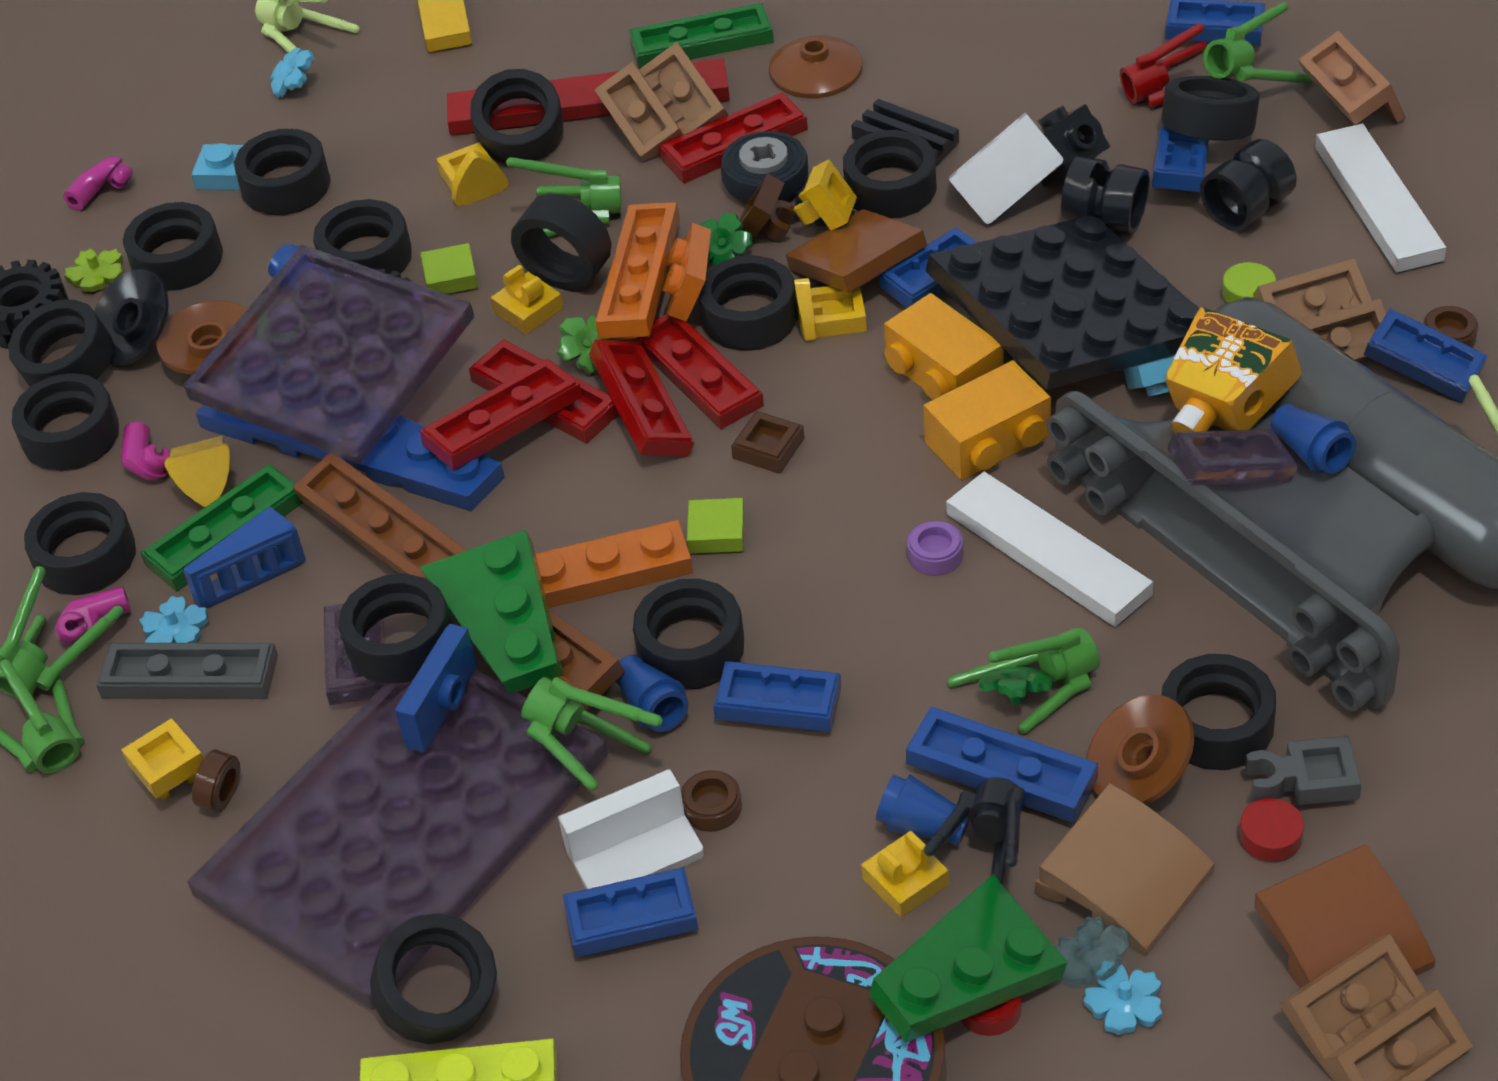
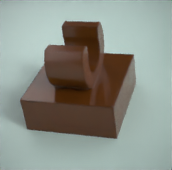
M768 173L747 201L739 219L743 224L742 231L750 232L753 235L752 242L760 230L771 240L781 242L790 229L788 223L796 214L791 203L778 200L784 182Z

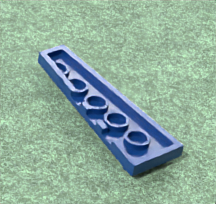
M263 351L196 412L200 427L205 430L253 445L258 440L278 445L280 453L295 458L304 453L323 459L332 451L356 470L366 472L368 478L373 482L389 487L403 488L409 493L470 512L505 478L502 463L483 454L453 471L422 444L420 430L425 428L424 426L266 351Z

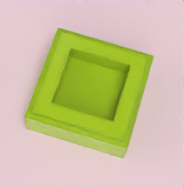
M469 243L420 252L429 297L478 288Z
M743 498L688 500L687 547L689 554L744 551L745 508Z

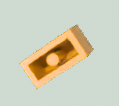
M929 293L884 323V355L886 362L896 373L904 374L923 388L925 393L933 400L1004 365L1003 347L990 334L932 293Z
M1014 360L923 405L925 444L961 481L982 470L990 469L998 462L1027 447H1033L1043 439L1051 436L1047 429V419L1051 417V397Z

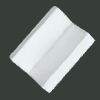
M1025 112L950 175L949 181L986 224H990L1061 165L1063 157Z
M670 769L558 816L566 853L585 889L682 868L704 857L703 845L685 816L680 785Z

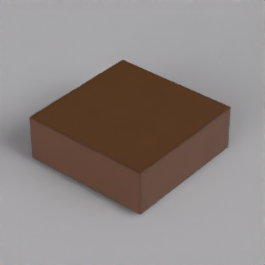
M755 411L731 445L732 457L735 460L781 474L805 439L804 426Z

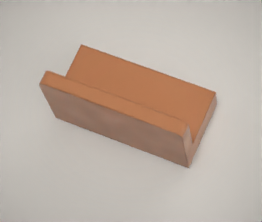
M1339 30L1298 59L1303 71L1354 125L1380 107L1397 124L1406 118L1391 84Z

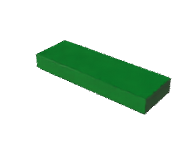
M763 3L629 30L631 45L639 69L676 42L689 59L774 43L773 29Z
M269 463L141 551L145 566L178 592L188 585L183 571L187 565L270 506L284 517L304 502L299 499L292 488L295 483Z

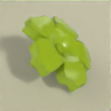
M93 249L80 251L79 257L74 260L76 266L65 268L66 273L64 277L73 286L80 287L82 292L102 290L106 287L105 283L111 284L123 274V267L121 265L123 261L122 254L117 249L111 251L103 250L99 256H97Z

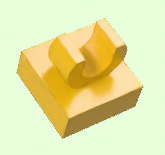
M828 159L813 167L805 189L799 194L802 203L794 206L793 210L804 225L810 224L821 217L832 231L848 223L857 196L831 160Z
M517 265L503 275L505 288L490 297L493 312L525 335L564 309L561 293L530 272L524 274V269L521 265Z
M172 718L121 749L127 765L156 799L159 797L162 800L170 797L169 790L185 780L189 784L194 782L199 766L204 759L200 750Z
M912 831L907 832L861 864L862 879L901 918L949 885V870L934 855L926 856L924 854L926 844Z

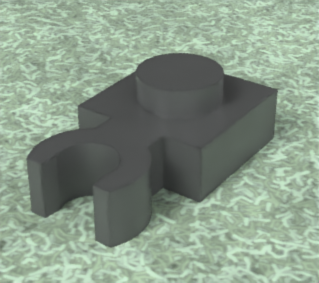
M1349 736L1288 741L1286 756L1282 757L1266 750L1253 751L1246 755V775L1264 774L1269 776L1266 779L1252 780V801L1263 798L1278 799L1283 792L1294 791L1297 805L1360 799L1361 781Z

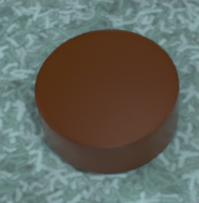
M1442 306L1431 310L1425 316L1424 325L1471 348L1474 347L1478 332V321L1469 311L1457 306Z
M217 749L210 751L205 756L193 783L192 800L194 805L213 812H219L228 805L236 791L240 778L241 768L237 756Z
M715 770L697 773L689 778L681 789L685 816L690 825L698 830L707 832L719 831L732 825L740 816L742 810L740 788L737 781L727 773Z

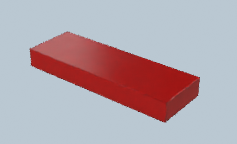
M781 92L659 145L660 159L685 184L721 168L723 153L738 138L754 132L775 131L795 136L808 130L807 116Z
M665 314L654 320L650 336L633 339V341L641 342L650 361L720 430L764 406L763 393L687 321L685 322Z
M502 339L468 369L471 382L491 391L544 360ZM569 374L580 383L582 398L548 416L543 421L587 444L620 414L610 395Z
M594 340L589 356L640 455L688 457L694 441L641 342Z
M546 359L421 429L422 444L454 471L582 398L580 383L551 360Z

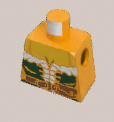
M1201 306L1166 373V384L1174 405L1179 410L1170 424L1173 432L1191 444H1198L1211 425L1237 435L1247 433L1303 374L1293 341Z

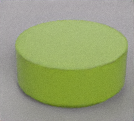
M1244 262L1230 267L1223 276V298L1227 303L1246 297L1254 298L1253 293L1258 286L1276 281L1275 274L1271 269L1259 263Z

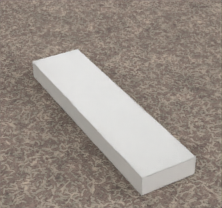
M1363 123L1316 134V150L1396 273L1445 261L1447 247Z
M985 471L946 501L948 516L1114 627L1119 625L1153 595L1154 582Z

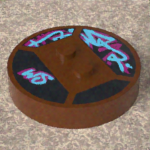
M834 937L793 938L778 941L745 954L728 965L709 982L697 998L686 1020L681 1039L680 1065L683 1081H946L943 1028H940L905 1043L870 998L869 992L873 978L895 960L891 956L876 948L847 939Z

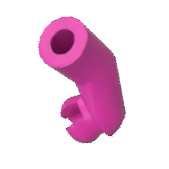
M108 156L81 173L64 192L63 199L70 208L77 211L82 210L108 181L116 189H122L133 175L132 168L123 164L122 158Z
M130 422L124 427L121 452L122 466L145 480L154 481L162 479L168 474L164 463L165 459L170 456V451L165 446L161 453L155 451L156 444L149 445V427L142 422Z
M124 586L72 600L57 620L55 631L58 639L63 644L72 646L115 606H121L124 610L123 614L130 613L131 609Z

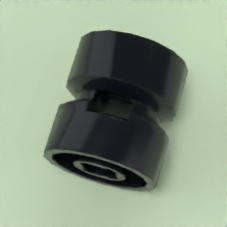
M1265 139L1251 141L1239 150L1232 160L1222 163L1204 177L1200 184L1202 203L1209 215L1222 227L1232 231L1244 230L1263 216L1268 208L1277 205L1292 193L1297 181L1294 164L1287 153L1277 144Z
M1083 155L1076 156L1070 165L1063 186L1061 198L1062 217L1066 220H1073L1081 216H1093L1101 219L1111 230L1133 234L1140 225L1147 204L1150 185L1149 171L1124 164H1118L1111 170L1106 160Z

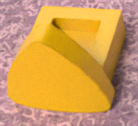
M480 142L436 158L439 174L452 191L451 198L457 206H464L483 200L505 190L509 186L507 177L499 165L491 159Z
M809 278L794 280L798 324L805 342L814 341L816 338L867 332L866 313L860 287L848 293L832 286L810 288Z
M222 435L171 448L170 456L165 459L164 465L175 484L187 496L198 504L207 507L220 498L227 482L230 466V449Z

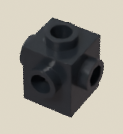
M1086 104L1070 112H1067L1062 105L1038 120L1042 128L1040 131L1063 157V163L1046 176L1041 183L1045 186L1065 177L1076 156L1083 155L1095 158L1111 147L1103 134L1100 122L1091 114Z

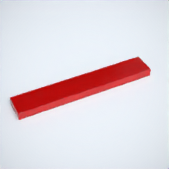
M724 58L692 62L719 102L730 100ZM617 72L549 80L560 98L563 121L611 115L594 89ZM477 89L446 93L447 123L450 135L475 133L470 118L471 100ZM527 98L512 99L502 103L492 112L489 123L494 130L538 125L545 116V110L539 102Z

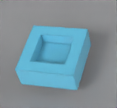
M224 143L203 144L191 174L195 189L240 190L234 160L238 150L243 145H228Z
M1175 355L1123 369L1128 390L1146 387L1148 396L1169 392L1166 384V373Z

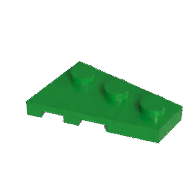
M526 530L420 567L426 579L441 590L449 611L459 625L468 628L471 641L509 694L535 686L543 677H548L552 680L555 677L564 675L533 542Z
M992 874L875 976L869 996L906 1043L1061 980L1068 961L997 877Z

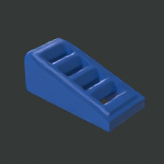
M269 506L187 565L183 571L195 604L199 608L205 607L207 609L292 570L306 559L296 527ZM217 573L218 578L211 582L209 576Z

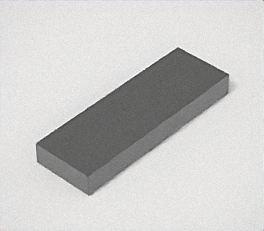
M109 643L97 683V689L102 699H268L278 653L274 643Z

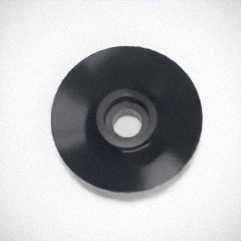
M131 270L119 276L104 291L94 310L113 339L114 352L110 361L111 365L125 366L142 358L154 346L166 323L169 307L166 286L159 276L148 270Z

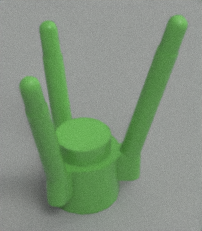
M1286 2L1270 8L1240 26L1228 28L1225 38L1211 41L1204 50L1203 66L1214 78L1221 79L1236 76L1239 81L1256 79L1313 83L1306 73L1258 69L1251 66L1254 62L1255 52L1253 46L1245 40V35L1286 12L1289 8Z
M513 157L508 158L506 164L512 168L585 180L581 181L580 186H539L536 189V193L540 196L552 193L581 197V203L593 211L603 224H609V214L622 213L620 175H607V170H586ZM543 229L548 237L559 235L548 229Z
M37 566L34 569L7 639L0 649V662L7 659L12 663L31 695L37 687L44 691H49L58 675L95 642L124 611L119 605L113 607L49 667L46 666L47 654L41 648L34 645L46 622L44 615L41 614L35 617L23 640L20 641L45 575V568L42 566ZM0 668V690L18 699Z
M1077 627L1057 636L992 651L988 654V659L992 663L950 676L947 679V684L950 687H957L979 681L985 673L996 668L1013 666L1018 668L1039 662L1041 670L1052 679V682L1059 680L1065 683V685L1019 724V732L1027 734L1074 694L1091 687V681L1087 674L1099 668L1100 658L1092 637L1085 629Z
M7 659L2 660L0 668L29 719L22 727V744L1 728L0 744L19 759L27 772H33L38 769L42 773L50 774L67 768L77 758L80 746L84 744L85 740L76 728L61 675H58L52 685L59 717L47 712H41L12 663Z
M543 677L533 687L522 708L521 717L531 723L526 735L543 744L590 791H595L598 788V782L553 735L559 732L564 736H568L577 723L580 722L641 753H650L652 747L648 742L585 711L582 704L655 727L660 726L663 722L660 715L574 687L558 677H555L553 680Z

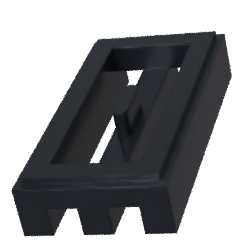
M877 99L873 103V111L867 109L862 114V121L856 120L851 125L852 138L856 140L877 131L900 130L914 133L927 140L933 148L936 165L959 143L958 128L881 99Z

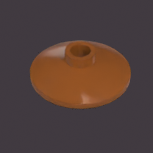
M809 36L791 41L777 50L771 58L769 72L775 86L787 94L802 98H822L838 94L851 87L858 80L862 72V57L859 51L845 40L830 36Z
M222 300L205 301L188 306L171 316L166 321L156 341V348L162 362L176 372L188 375L212 374L234 366L251 352L258 339V325L253 314L240 304Z
M1149 694L1133 698L1112 711L1095 732L1087 753V760L1098 763V779L1092 788L1093 791L1099 796L1110 783L1145 805L1150 804L1167 793L1184 773L1193 751L1194 728L1186 710L1169 697Z

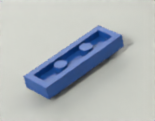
M932 706L906 748L907 765L975 789L983 780L990 777L1008 779L1025 790L1024 806L1075 823L1098 779V763Z

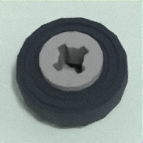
M775 131L754 132L732 142L722 155L721 174L724 186L730 195L741 202L747 203L767 173L784 182L778 200L785 201L797 194V191L803 188L808 180V156L800 141L788 134Z

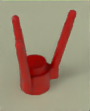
M1201 23L1196 24L1152 52L1136 57V63L1120 69V82L1123 91L1132 104L1146 100L1149 108L1163 104L1165 94L1163 88L1169 82L1167 68L1204 51L1208 44L1207 42H1199L1162 60L1160 59L1202 33L1204 25Z

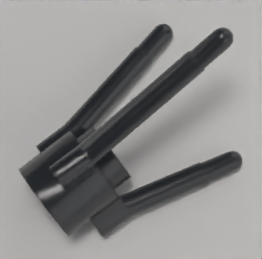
M990 777L978 785L976 793L969 791L961 792L956 808L925 845L924 854L926 856H933L949 839L961 822L968 817L976 836L984 841L995 843L991 875L994 874L1003 885L1006 866L1013 868L1018 861L1020 815L1025 800V790L1008 779Z

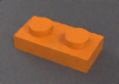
M692 222L685 239L683 240L678 237L675 239L667 259L666 266L671 267L663 287V292L670 294L667 315L685 322L706 280L711 229Z

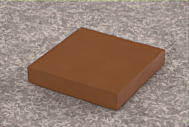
M862 209L850 216L848 223L832 231L830 229L826 230L785 256L791 271L851 293L924 249L927 243L922 229Z

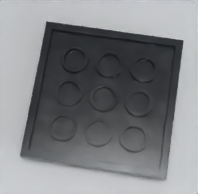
M1081 216L1077 219L1057 224L1040 226L1036 229L998 236L994 239L965 246H956L953 249L929 254L926 272L1046 390L1175 355L1196 313L1200 309L1176 289L1165 276L1157 272L1132 247L1128 246L1108 228L1101 219L1093 216Z

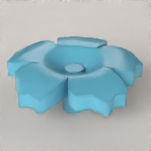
M295 48L284 56L283 61L280 60L277 63L270 77L272 81L271 88L277 98H283L287 89L292 91L295 88H301L306 83L307 77L303 71L308 70L311 63L315 60L310 50L303 51L300 48Z
M171 596L166 603L159 606L160 613L146 611L144 616L139 619L144 635L147 637L145 643H197V640L201 637L200 629L209 621L205 607L199 608L196 604L187 607L183 596Z
M1118 962L1114 965L1106 964L1104 972L1097 977L1098 987L1085 989L1084 1006L1092 1012L1094 1018H1105V1031L1116 1035L1135 1032L1137 1023L1144 1027H1153L1162 1018L1161 1000L1156 997L1161 990V981L1156 978L1155 972L1144 973L1143 971L1135 970L1130 975L1128 981L1127 972L1121 963Z

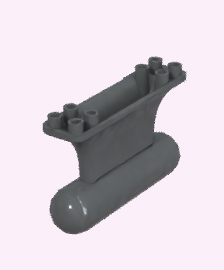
M1246 297L1222 304L1215 310V312L1291 339L1303 373L1294 385L1247 433L1237 435L1211 425L1198 444H1191L1173 432L1170 426L1173 419L1162 422L1125 420L1110 414L1087 395L1079 391H1070L1057 400L1056 414L1047 419V429L1056 442L1057 451L1047 458V467L1052 477L1061 485H1068L1074 480L1085 487L1086 500L1096 513L1106 515L1114 510L1137 529L1145 530L1287 641V646L1289 647L1288 657L1294 668L1307 677H1311L1318 671L1333 681L1332 692L1334 697L1342 707L1354 712L1363 705L1368 708L1378 709L1388 703L1394 695L1400 657V644L1391 627L1379 616V612L1392 584L1417 557L1427 550L1473 584L1498 590V458L1273 303ZM1290 403L1299 409L1345 422L1350 429V433L1356 439V449L1348 465L1335 474L1311 471L1284 440L1271 431L1270 423L1276 410L1282 405Z

